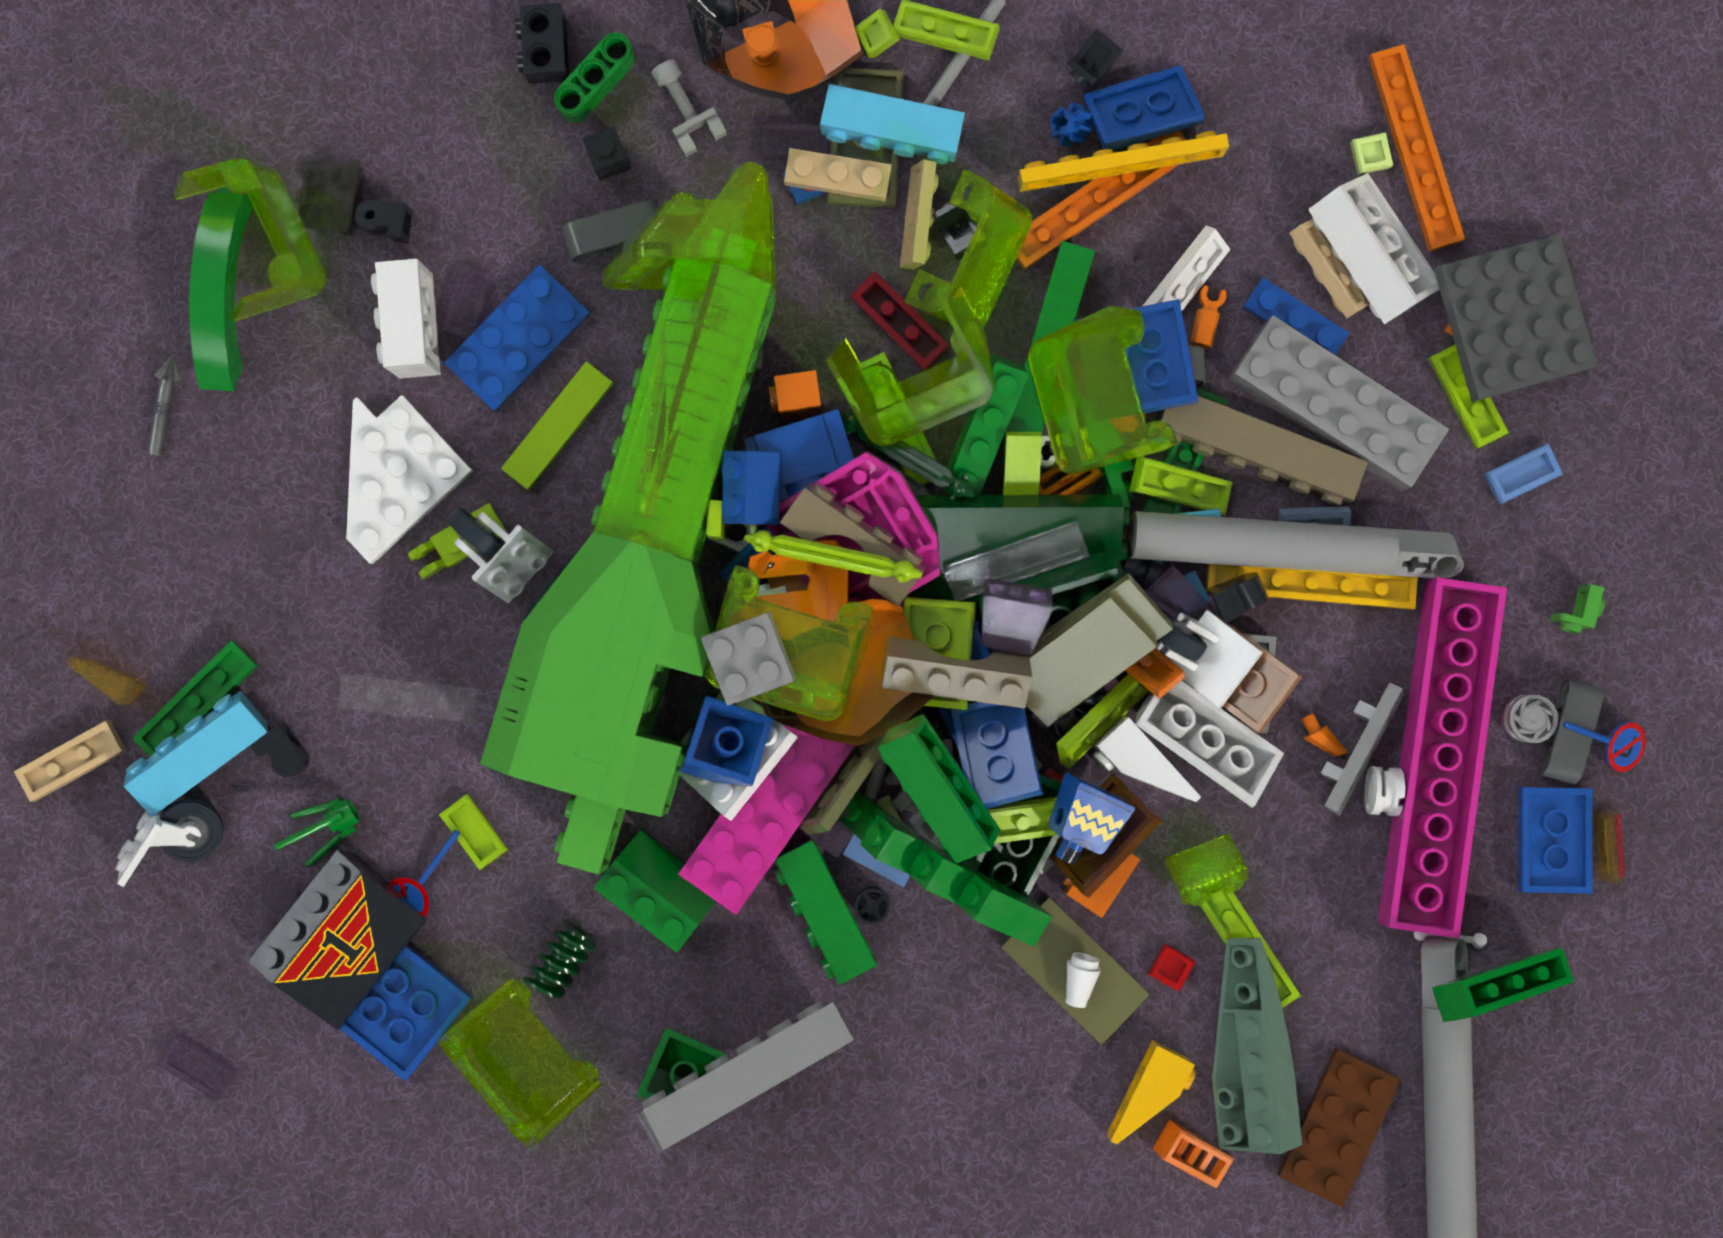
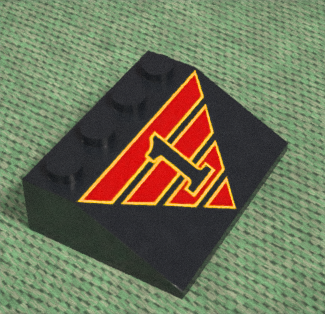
M337 850L249 959V962L273 985L338 1030L427 921V918L356 853Z

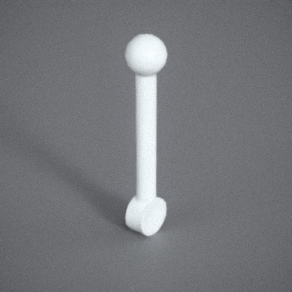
M1414 932L1413 934L1414 938L1419 941H1423L1427 936L1453 938ZM1476 933L1474 937L1464 935L1459 937V939H1464L1466 943H1472L1474 947L1479 949L1483 948L1487 943V937L1482 933Z

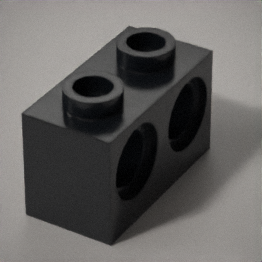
M562 4L520 6V18L515 19L516 36L518 40H522V52H517L519 73H524L529 84L564 82L570 74L566 13ZM545 22L549 24L545 31L541 33L533 32L534 27L538 23ZM539 57H551L547 65L542 67L535 66V62Z

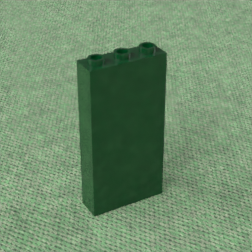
M1120 494L975 495L973 498H957L956 501L950 499L951 495H915L938 533L941 573L940 576L910 592V598L971 602L980 605V589L1113 548L1116 550L1120 564L1121 560H1127V540L1122 539L1123 528L1129 527V507L1123 506Z

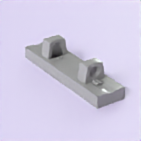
M1389 682L1377 707L1361 700L1357 703L1353 713L1368 722L1344 769L1327 761L1321 771L1322 776L1336 783L1324 805L1332 813L1341 816L1405 695L1403 688Z

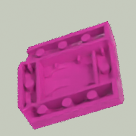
M866 451L812 484L814 486L817 483L822 484L834 493L833 500L843 507L846 504L853 506L864 515L862 520L872 528L876 525L884 528L894 537L893 543L902 549L907 546L923 558L921 563L926 566L922 577L917 580L909 593L940 576L938 533L901 472ZM802 490L779 503V525L765 524L775 536L786 535L802 539L780 523ZM827 535L814 540V542L836 540L842 548L865 552L857 542L842 535ZM848 570L849 605L869 599L890 601L869 587L871 575ZM799 574L808 588L810 578L806 574Z

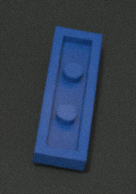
M1264 277L1259 281L1242 307L1263 322H1266L1272 315L1334 355H1336L1350 334Z

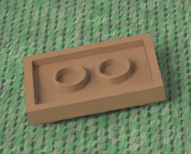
M1227 622L1228 626L1256 646L1263 654L1223 707L1257 733H1262L1303 676Z

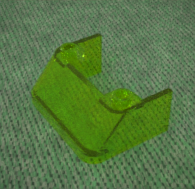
M234 158L182 173L173 193L176 200L225 186L236 194H248L277 256L270 262L267 269V276L272 288L241 297L231 314L233 322L316 296L321 292L327 282L326 272L285 184L275 169L243 158Z
M689 193L671 195V200L661 205L632 233L602 271L603 287L622 290L665 291L666 287H663L664 274L667 266H673L675 258H684L700 263V259L743 260L740 201L693 199V195Z
M961 286L954 288L942 306L954 329L951 336V345L957 357L900 382L893 370L885 364L875 363L862 368L847 339L840 341L825 360L867 437L874 444L879 446L892 445L983 406L991 398L995 384L987 336Z

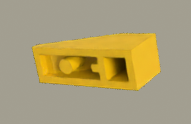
M1152 1040L1107 1132L1109 1140L1115 1144L1120 1143L1180 1097L1183 1089L1188 1090L1196 1075V1071L1193 1070L1195 1064L1192 1060Z

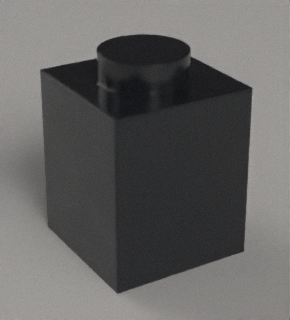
M615 126L582 138L594 171L600 181L631 169Z

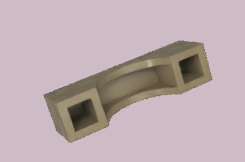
M809 482L780 521L781 524L804 540L814 541L827 535H842L857 542L866 553L888 557L895 563L901 560H908L922 574L926 567L921 563L923 558L916 551L907 546L904 549L900 548L892 542L894 537L888 531L878 525L872 528L862 520L864 515L849 504H846L845 507L833 500L834 493L819 483L814 486ZM871 575L869 587L893 604L899 606L919 578L901 583L898 582L894 575L885 578Z
M888 636L882 665V688L1026 708L1032 681L1030 657L993 652L992 655L981 660H959L933 651L923 641Z

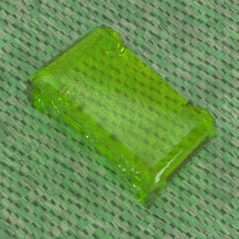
M511 977L449 1029L438 1040V1044L445 1055L513 1136L523 1146L529 1148L539 1143L602 1084L597 1079L599 1077L598 1071L590 1062L573 1061L529 1009L531 1007L529 998L532 997L529 989L521 981L515 982Z

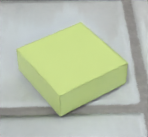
M1386 132L1353 139L1350 142L1357 175L1389 169L1393 166Z

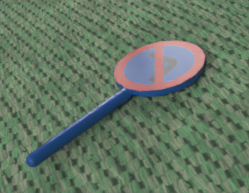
M1570 722L1563 723V727L1568 730L1606 743V761L1614 771L1626 772L1631 770L1639 763L1644 754L1646 745L1645 733L1643 728L1635 722H1624L1618 725L1609 737Z
M458 830L453 831L418 880L412 877H399L389 882L426 918L430 911L431 898L423 884L460 835Z

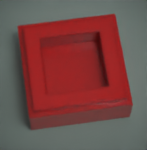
M1163 944L1147 974L1180 992L1196 961Z

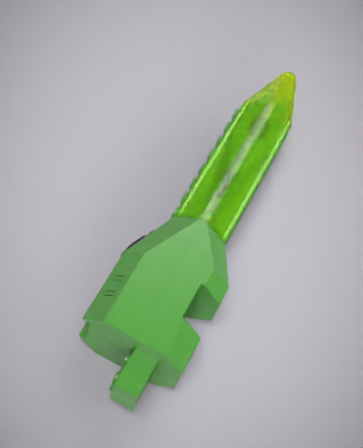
M746 162L736 169L676 254L673 266H667L663 278V287H666L663 300H657L652 318L656 321L653 333L647 334L642 350V354L646 355L642 369L637 368L632 383V388L636 389L632 403L627 402L623 412L622 422L626 423L622 437L617 436L613 446L612 457H615L612 471L607 470L603 479L602 491L605 492L602 505L596 506L591 524L595 526L594 532L585 544L563 563L556 577L549 579L531 602L523 617L524 622L520 627L480 762L481 765L505 775L576 795L575 797H570L565 810V818H569L568 826L565 832L561 831L559 833L554 852L559 853L557 863L597 875L609 868L626 810L659 817L669 813L681 773L678 770L687 744L654 734L652 731L671 668L708 678L712 667L701 637L713 633L715 630L698 568L707 537L708 502L710 500H718L723 483V451H732L776 303L772 197L769 192L766 171L755 162Z

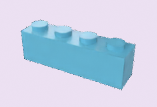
M829 84L820 122L821 134L826 135V138L833 142L845 143L846 140L860 142V146L866 149L879 150L880 147L893 149V152L899 156L913 157L914 154L926 156L927 160L937 162L936 164H947L948 161L955 163L965 112Z
M241 691L233 697L230 694L222 697L213 706L214 710L204 718L201 715L195 717L184 727L185 732L175 739L172 736L166 738L155 748L156 753L146 760L143 757L139 758L126 769L125 789L152 817L268 732L266 719Z

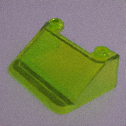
M1108 306L1036 340L1030 347L1028 354L1029 364L1057 466L1065 473L1076 474L1153 454L1178 445L1174 429L1169 423L1152 421L1146 424L1125 350L1140 343L1143 338L1145 326L1140 310Z
M735 565L727 585L716 631L771 611L797 678L792 683L750 698L822 721H831L838 718L845 708L873 632V606L860 602L847 603L839 609L835 621L831 622L756 599L760 587L757 575L750 569ZM708 658L706 677L711 685L720 689Z

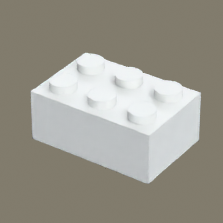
M418 259L375 262L376 273L371 275V285L373 293L378 295L379 308L374 309V321L376 328L380 329L381 343H377L376 347L379 363L383 364L385 369L398 378L441 375L433 274Z

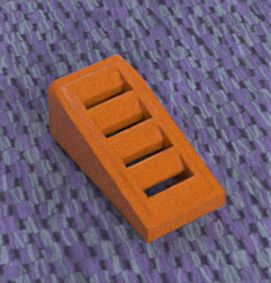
M1172 1120L1167 1122L1153 1146V1150L1161 1159L1216 1189L1234 1161L1231 1155ZM1192 1143L1191 1149L1183 1160L1181 1158L1188 1144ZM1203 1149L1206 1152L1200 1160L1198 1166H1193V1164L1195 1163L1196 1159L1198 1158L1199 1154ZM1213 1156H1215L1218 1160L1208 1175L1204 1171Z

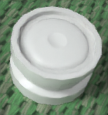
M1370 766L1366 774L1364 794L1367 814L1379 815L1381 812H1385L1387 816L1398 817L1403 809V806L1399 805L1401 798H1405V778L1402 769L1389 768L1388 771H1383L1382 767Z

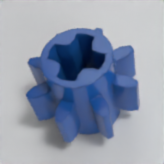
M1071 102L1068 108L1060 106L1051 117L1050 128L1053 132L1051 137L1058 139L1059 145L1071 149L1074 142L1083 145L1092 132V121L1090 119L1092 114L1084 111V106Z

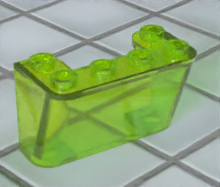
M964 169L949 203L967 211L970 218L978 223L951 283L919 269L904 302L919 312L961 331L975 333L982 330L990 318L1031 228L1032 215L1026 206L991 182ZM969 185L972 190L966 202L963 198V192L966 186ZM925 283L934 284V286L926 291L921 301L918 296L920 287Z

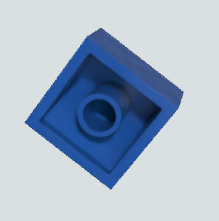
M723 451L722 523L779 525L780 452Z
M705 696L698 707L678 771L710 782L752 787L773 719L732 704L727 706L726 702Z

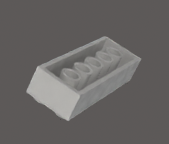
M1273 315L1264 323L1228 378L1230 382L1332 448L1368 461L1366 470L1400 492L1412 488L1449 431L1447 427Z
M821 1001L815 1003L796 1015L799 1021L795 1024L789 1018L766 1032L767 1040L762 1042L760 1037L757 1036L735 1049L737 1057L730 1060L728 1054H725L704 1067L707 1074L699 1078L696 1072L673 1084L675 1092L666 1096L664 1090L641 1102L644 1109L636 1115L656 1153L665 1150L852 1042L853 1038L834 1003L832 1002L823 1007Z

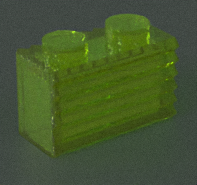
M1225 834L1217 839H1212L1165 859L1167 873L1183 906L1189 903L1193 906L1204 904L1211 899L1212 894L1222 890L1225 893L1235 892L1243 887L1245 881H1248V869L1230 834Z

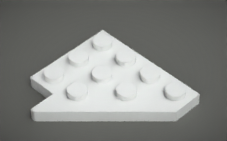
M403 395L378 417L358 397L353 400L346 539L369 564L376 562L473 472Z

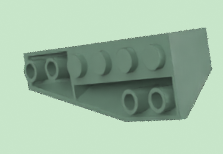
M1228 938L1226 940L1212 1074L1219 1149L1282 1154L1302 1145L1295 1073L1283 1009L1261 938Z

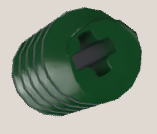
M566 919L561 921L568 929L566 931L555 929L554 934L560 940L559 943L551 941L546 943L552 951L551 955L539 953L538 955L544 963L543 967L531 965L530 968L536 974V977L524 976L523 978L524 982L537 992L557 999L563 998L566 994L563 986L570 987L572 985L573 978L570 974L578 975L580 973L581 967L577 962L586 963L589 959L586 951H594L597 947L595 941L584 929Z

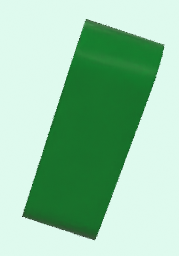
M617 32L605 36L558 87L554 95V102L564 120L570 123L583 121L632 68L635 62V55L627 36ZM617 48L626 50V53L621 58L615 59L610 57L611 52ZM594 73H601L603 75L601 81L596 84L587 82L589 76ZM571 98L580 99V103L576 108H564L567 100Z

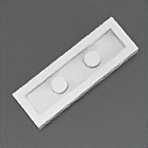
M1207 225L1203 228L1143 306L1179 299L1181 310L1186 307L1230 251V248L1215 228Z

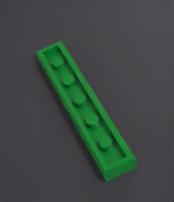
M1062 241L1025 363L1029 375L1006 432L1042 433L1095 250Z

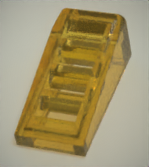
M70 656L66 661L67 665L118 705H133L148 686V684L140 679L89 658Z

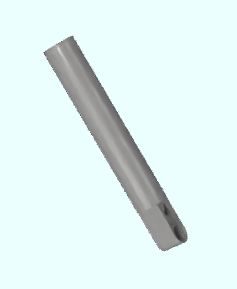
M1134 511L1130 519L1128 533V552L1131 559L1386 576L1438 577L1445 579L1458 575L1464 566L1455 537L1445 532Z
M1427 936L1423 940L1421 947V1020L1427 1238H1477L1471 1018L1443 1023L1432 990L1434 986L1468 975V949L1464 939Z

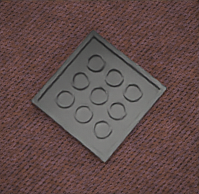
M1560 234L1443 264L1434 268L1472 402L1598 367Z

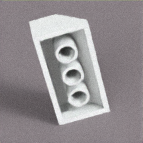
M1368 173L1337 187L1308 209L1313 216L1312 219L1315 227L1325 234L1332 245L1333 254L1343 261L1351 273L1353 284L1363 291L1370 302L1371 311L1384 324L1439 290L1436 274Z
M1182 680L1160 699L1150 692L1137 712L1135 725L1252 808L1258 802L1284 755L1278 748L1223 709L1216 707Z

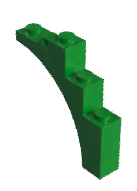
M858 790L839 818L861 840L860 845L876 860L907 873L924 890L957 904L973 920L1035 947L1053 917L1034 900L1000 884L961 861L955 864L949 853L919 835L883 809L869 796Z

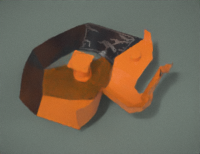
M685 0L702 63L739 88L764 97L792 102L821 87L864 55L860 48L847 0ZM771 11L790 20L774 28L773 22L770 21L742 29L746 43L727 52L724 51L723 38L725 29L728 26H736L758 13Z
M836 540L816 541L841 547ZM768 551L749 557L750 576L760 579L806 574L810 578L807 590L757 596L737 613L731 614L732 626L771 611L797 678L792 683L759 694L765 715L780 724L822 739L859 746L885 735L890 728L904 723L933 698V695L882 688V665L888 636L914 640L902 606L878 599H869L849 605L848 570L777 554L771 555ZM843 656H846L839 665V667L836 669V662L838 661V659Z

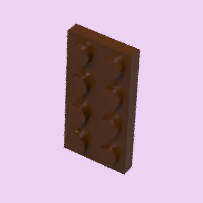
M1335 1048L1300 1123L1302 1145L1287 1151L1277 1175L1294 1185L1343 1207L1401 1079Z

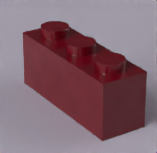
M876 271L850 295L853 302L925 374L950 350L949 344Z

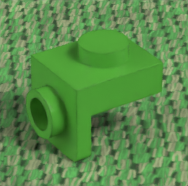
M1593 584L1579 586L1572 615L1566 613L1551 614L1549 621L1560 623V630L1580 634L1581 629L1595 628L1597 617L1601 616L1605 607V598L1602 597L1604 587Z

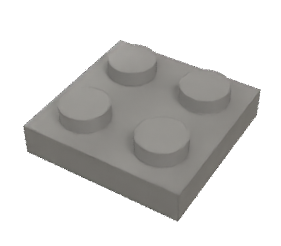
M771 611L701 637L727 706L797 680Z

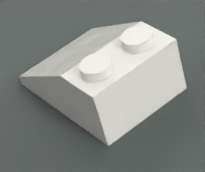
M1122 717L1092 747L1095 750L1091 754L1092 758L1104 770L1116 771L1194 802L1201 798L1129 717Z

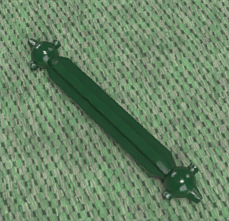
M858 409L848 414L840 413L847 436H850L851 433H857L862 441L936 486L949 488L951 493L950 499L954 501L957 498H973L975 496L968 482L970 476L963 473L961 477H955L951 469L873 422L863 421L861 417L862 412Z

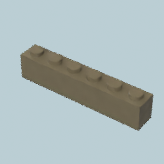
M1198 396V403L1160 410L1153 431L1160 433V438L1172 444L1184 442L1193 446L1192 450L1197 454L1212 457L1215 454L1225 458L1224 463L1231 467L1244 469L1246 466L1256 470V475L1262 479L1276 482L1279 479L1290 483L1289 488L1298 493L1309 494L1310 491L1321 495V501L1332 506H1341V504L1355 500L1368 461Z

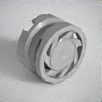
M1519 695L1512 698L1505 705L1502 712V725L1505 732L1514 740L1526 743H1540L1548 740L1555 733L1558 726V713L1554 704L1543 696Z

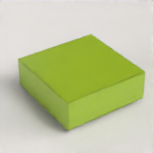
M878 9L855 26L857 37L868 58L878 56L900 40L883 9Z

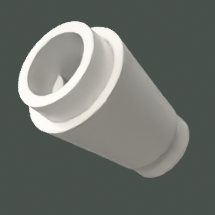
M1072 953L1071 959L1067 961L1065 1002L1068 1005L1078 1008L1086 1007L1101 972L1099 958L1087 953Z

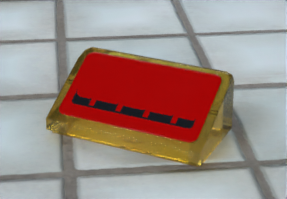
M1620 810L1595 811L1598 877L1602 881L1619 883L1625 879Z

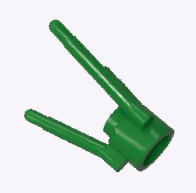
M340 797L328 803L292 812L290 817L296 819L328 811L323 814V820L277 842L274 848L279 850L327 826L332 832L339 830V833L306 861L305 865L311 867L342 839L357 831L354 825L361 821L360 816L349 798L341 800Z

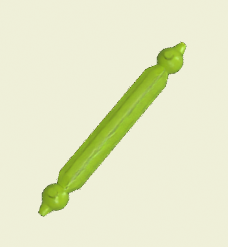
M760 530L755 534H748L744 537V540L752 544L757 552H766L770 549L780 556L885 578L894 575L898 582L901 583L922 577V572L914 568L913 564L908 560H901L895 563L888 557L786 535L772 537L767 530Z

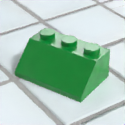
M642 830L638 832L593 888L676 953L717 902L678 875L685 863Z

